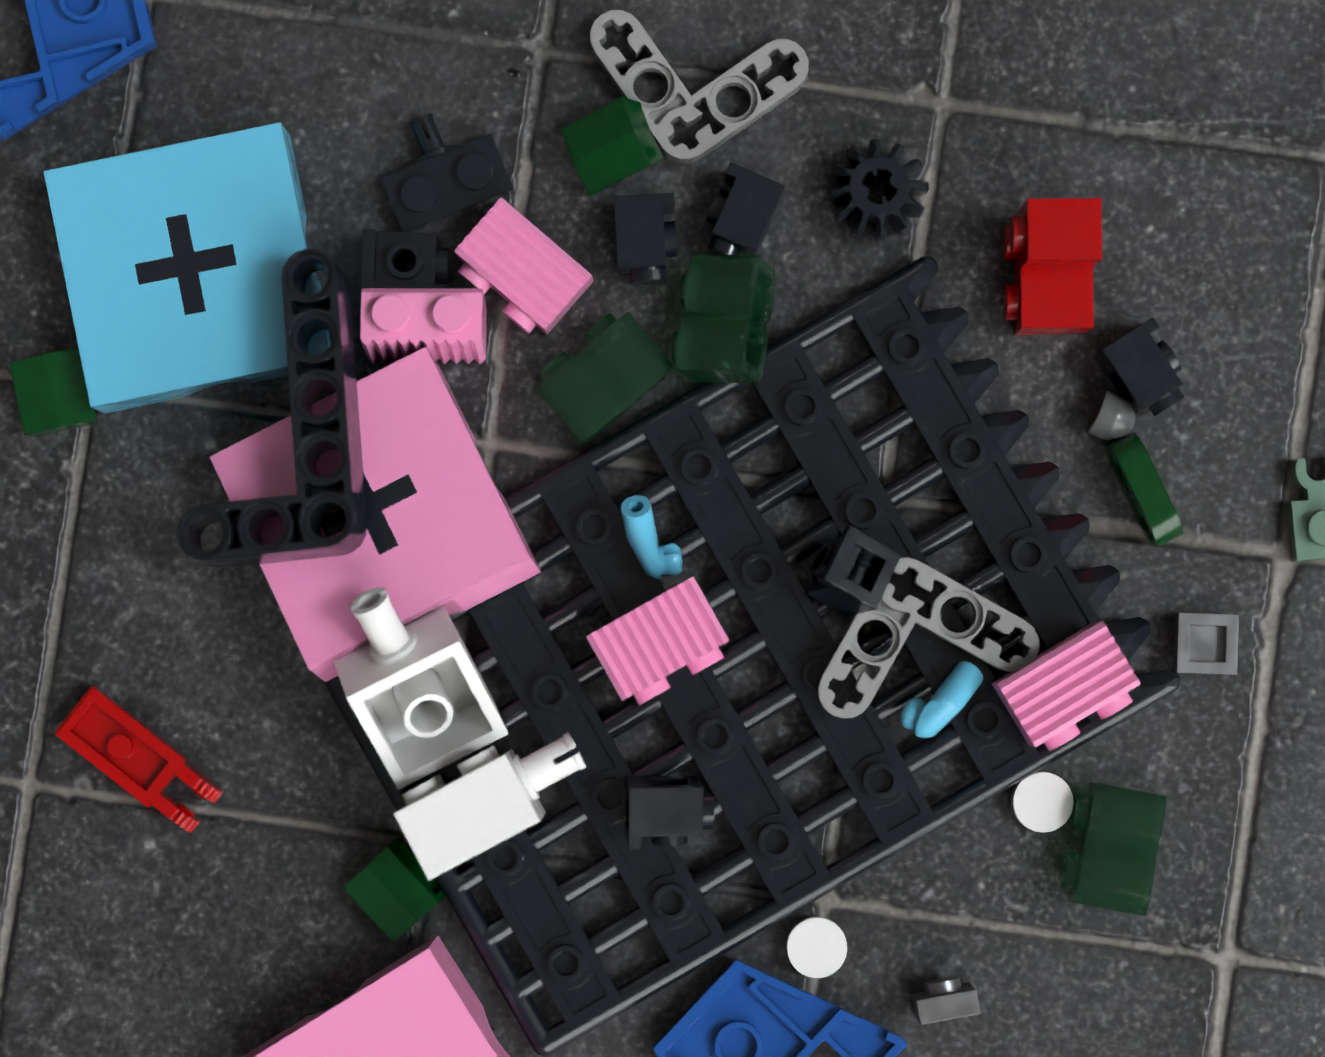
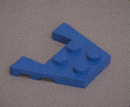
M24 0L40 71L0 81V141L10 138L157 47L147 0Z
M735 958L653 1045V1050L657 1057H809L823 1041H826L842 1057H896L908 1043L899 1034Z

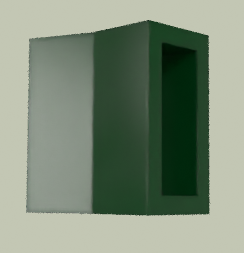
M620 97L561 129L572 162L589 196L664 158L649 129L641 103L625 97Z
M79 347L9 362L25 436L40 437L98 424L95 409L91 408Z
M400 836L343 887L393 943L446 896L436 878L428 880L413 850Z

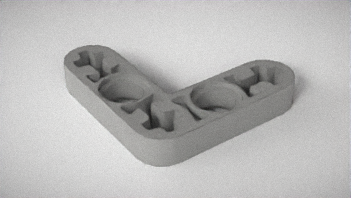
M623 10L607 11L594 21L590 30L591 49L595 58L623 97L641 103L649 129L659 149L669 160L678 164H691L702 159L797 93L804 85L809 71V59L805 50L797 42L789 39H775L756 50L691 96L643 26L631 13ZM613 26L618 32L624 31L627 28L632 32L627 37V45L636 59L643 51H646L650 56L635 62L624 76L617 70L627 66L626 59L619 49L614 46L605 50L602 47L607 41L605 29ZM777 54L783 61L792 57L796 61L792 68L794 79L787 82L781 75L776 76L764 86V91L771 96L764 101L761 100L756 84L745 73L752 69L756 79L759 80L771 70V56ZM656 72L666 79L668 90L660 101L646 103L635 95L633 85L641 74ZM729 86H737L744 89L750 98L749 110L739 117L723 115L716 105V98L722 89ZM705 103L711 120L723 130L713 134L710 124H707L695 134L697 145L695 148L689 150L683 143L674 147L670 143L674 137L673 125L681 122L686 128L693 126L702 119V113L696 107Z
M909 557L900 558L893 572L894 574L902 575L907 568L913 570L916 573L913 583L928 593L932 592L934 581L944 586V590L931 603L928 619L917 613V610L925 602L911 595H906L901 602L896 601L892 597L895 587L888 583L876 610L854 616L819 679L817 697L822 708L830 715L844 719L854 718L862 714L872 702L915 624L995 669L1004 672H1015L1032 663L1039 651V637L1034 627L1024 619L918 560ZM952 597L966 599L974 609L972 625L961 633L949 631L944 627L940 619L942 605ZM987 611L997 616V619L989 626L990 628L1001 634H1010L1014 628L1022 632L1019 643L1026 647L1025 654L1022 657L1011 655L1007 661H1003L999 657L1002 647L987 637H983L980 649L970 643L982 630ZM870 620L883 622L888 626L892 635L890 647L879 656L866 654L857 643L859 628ZM848 650L857 660L868 665L877 666L878 670L873 679L862 671L854 686L856 691L861 693L860 700L857 704L846 701L842 708H838L832 704L835 693L828 689V686L833 678L843 681L853 667L851 664L841 662L844 653Z

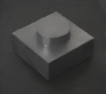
M1175 613L1173 670L1176 673L1237 675L1239 615Z
M959 976L928 980L924 982V992L911 994L915 1016L921 1025L981 1014L977 990L971 983L961 985Z

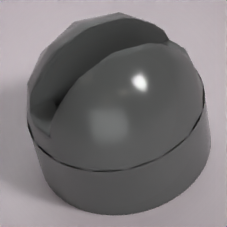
M1104 389L1092 408L1085 432L1108 441H1115L1126 436L1135 425L1136 413L1132 404L1123 396Z

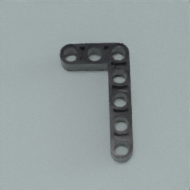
M306 248L297 251L288 258L282 271L297 495L204 504L188 510L178 523L176 536L179 546L185 554L210 567L228 568L342 556L355 551L361 546L366 537L367 517L350 287L347 276L326 253L318 249ZM319 270L328 271V282L324 289L313 295L304 294V283L309 275ZM324 329L332 330L333 338L330 347L322 354L309 355L308 343L311 337L318 331ZM327 389H335L337 402L333 410L322 416H314L312 404L316 395ZM339 449L342 459L338 470L330 476L319 477L316 467L320 456L328 450ZM344 510L346 524L343 531L334 538H323L321 522L330 511ZM282 516L285 524L283 535L274 544L264 545L260 536L262 526L269 518ZM220 522L224 530L221 543L214 550L204 552L200 543L204 529L212 523Z

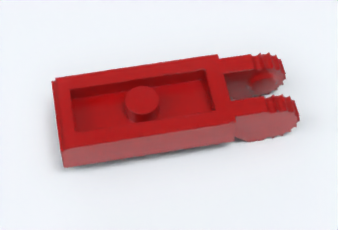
M96 685L88 689L54 733L147 808L154 806L185 831L192 833L200 821L187 806L163 793L173 779L177 776L191 787L195 794L212 803H215L223 793L221 788L203 773L187 763L189 759Z

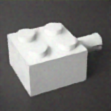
M372 588L361 593L353 600L350 609L361 624L370 643L333 662L349 704L398 790L509 734L492 695L444 606L404 626L384 588Z
M569 732L522 759L517 754L515 755L512 749L499 755L493 745L458 764L457 767L462 776L445 784L441 775L438 774L402 794L407 805L395 812L394 816L428 880L441 875L541 821L546 812L538 799L540 798L538 791L580 769L587 768L580 752L559 763L555 762V758L576 748V744Z

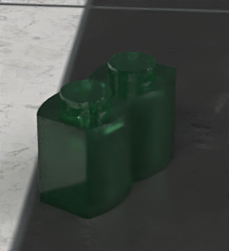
M693 255L687 273L682 276L679 284V297L685 312L678 330L672 335L670 343L671 357L676 370L693 383H759L766 361L767 325L772 315L776 291L775 269L761 256Z
M629 312L618 320L612 313L603 317L584 335L589 344L573 358L564 351L538 373L544 382L536 388L537 394L583 448L674 372L675 366Z
M1094 782L1089 783L1087 794L1077 793L1072 812L1071 827L1081 829L1079 844L1076 853H1066L1061 874V887L1070 889L1069 901L1146 916L1153 886L1156 856L1164 824L1167 796Z

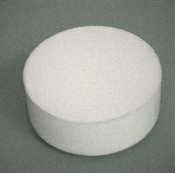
M1038 771L1015 785L1011 795V808L1016 819L1026 828L1036 832H1051L1063 826L1069 819L1073 810V795L1069 786L1062 778L1049 772Z
M809 916L801 919L792 927L787 937L786 950L791 964L798 972L811 978H823L832 975L842 966L847 954V941L844 933L834 921L822 916Z

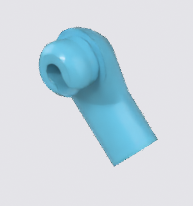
M635 495L625 499L621 505V512L626 537L646 575L657 580H662L663 576L679 575L683 570L680 546L675 543L659 546L650 500L642 495Z
M960 661L928 703L920 698L910 699L906 703L900 718L902 725L909 730H914L916 737H934L964 708L983 682V674L974 664Z

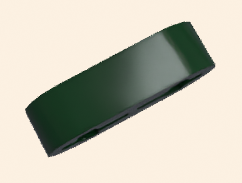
M1132 432L1107 444L1105 449L1111 467L1150 544L1156 548L1181 536L1183 528L1179 516L1144 444L1136 433Z

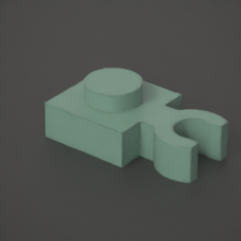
M1325 457L1323 458V466H1324V469H1325ZM1305 458L1293 460L1290 468L1293 483L1303 493V500L1286 503L1292 562L1325 559V473L1319 481L1311 479L1306 472Z

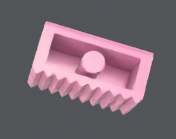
M502 197L496 201L494 206L489 209L487 214L454 251L457 258L463 263L457 271L458 274L475 289H483L484 295L490 288H493L509 302L502 311L528 334L537 326L543 333L548 335L594 282L592 274Z
M362 288L360 340L367 359L372 364L378 359L384 364L390 359L396 362L424 347H427L435 361L439 359L444 365L450 359L455 364L459 363L462 359L467 364L474 359L479 364L486 360L487 306L483 289Z
M694 576L586 636L621 700L623 701L634 695L639 705L671 688L666 676L687 665L691 674L694 675L723 659L724 656L719 646L730 641Z
M1094 621L1037 655L1032 663L1018 671L1007 673L991 684L1028 745L1037 747L1044 743L1047 749L1051 751L1079 735L1081 732L1075 723L1095 711L1102 720L1132 703L1133 700L1128 692L1141 683L1109 632L1106 624L1103 621Z

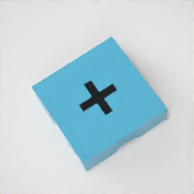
M281 122L43 171L91 408L105 414L187 397L194 392L217 384L229 382L255 383L288 376L282 271L289 257L297 251L307 248V216L291 137ZM315 272L307 277L304 283V294L313 295L321 291V285ZM330 330L318 331L311 337L308 343L309 355L322 354L330 347L332 343Z

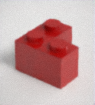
M1027 198L1017 213L1011 216L1010 224H1005L1003 229V257L1005 261L1013 260L1014 284H1005L1004 318L1005 320H1014V335H1085L1094 328L1093 267L1102 260L1101 198Z

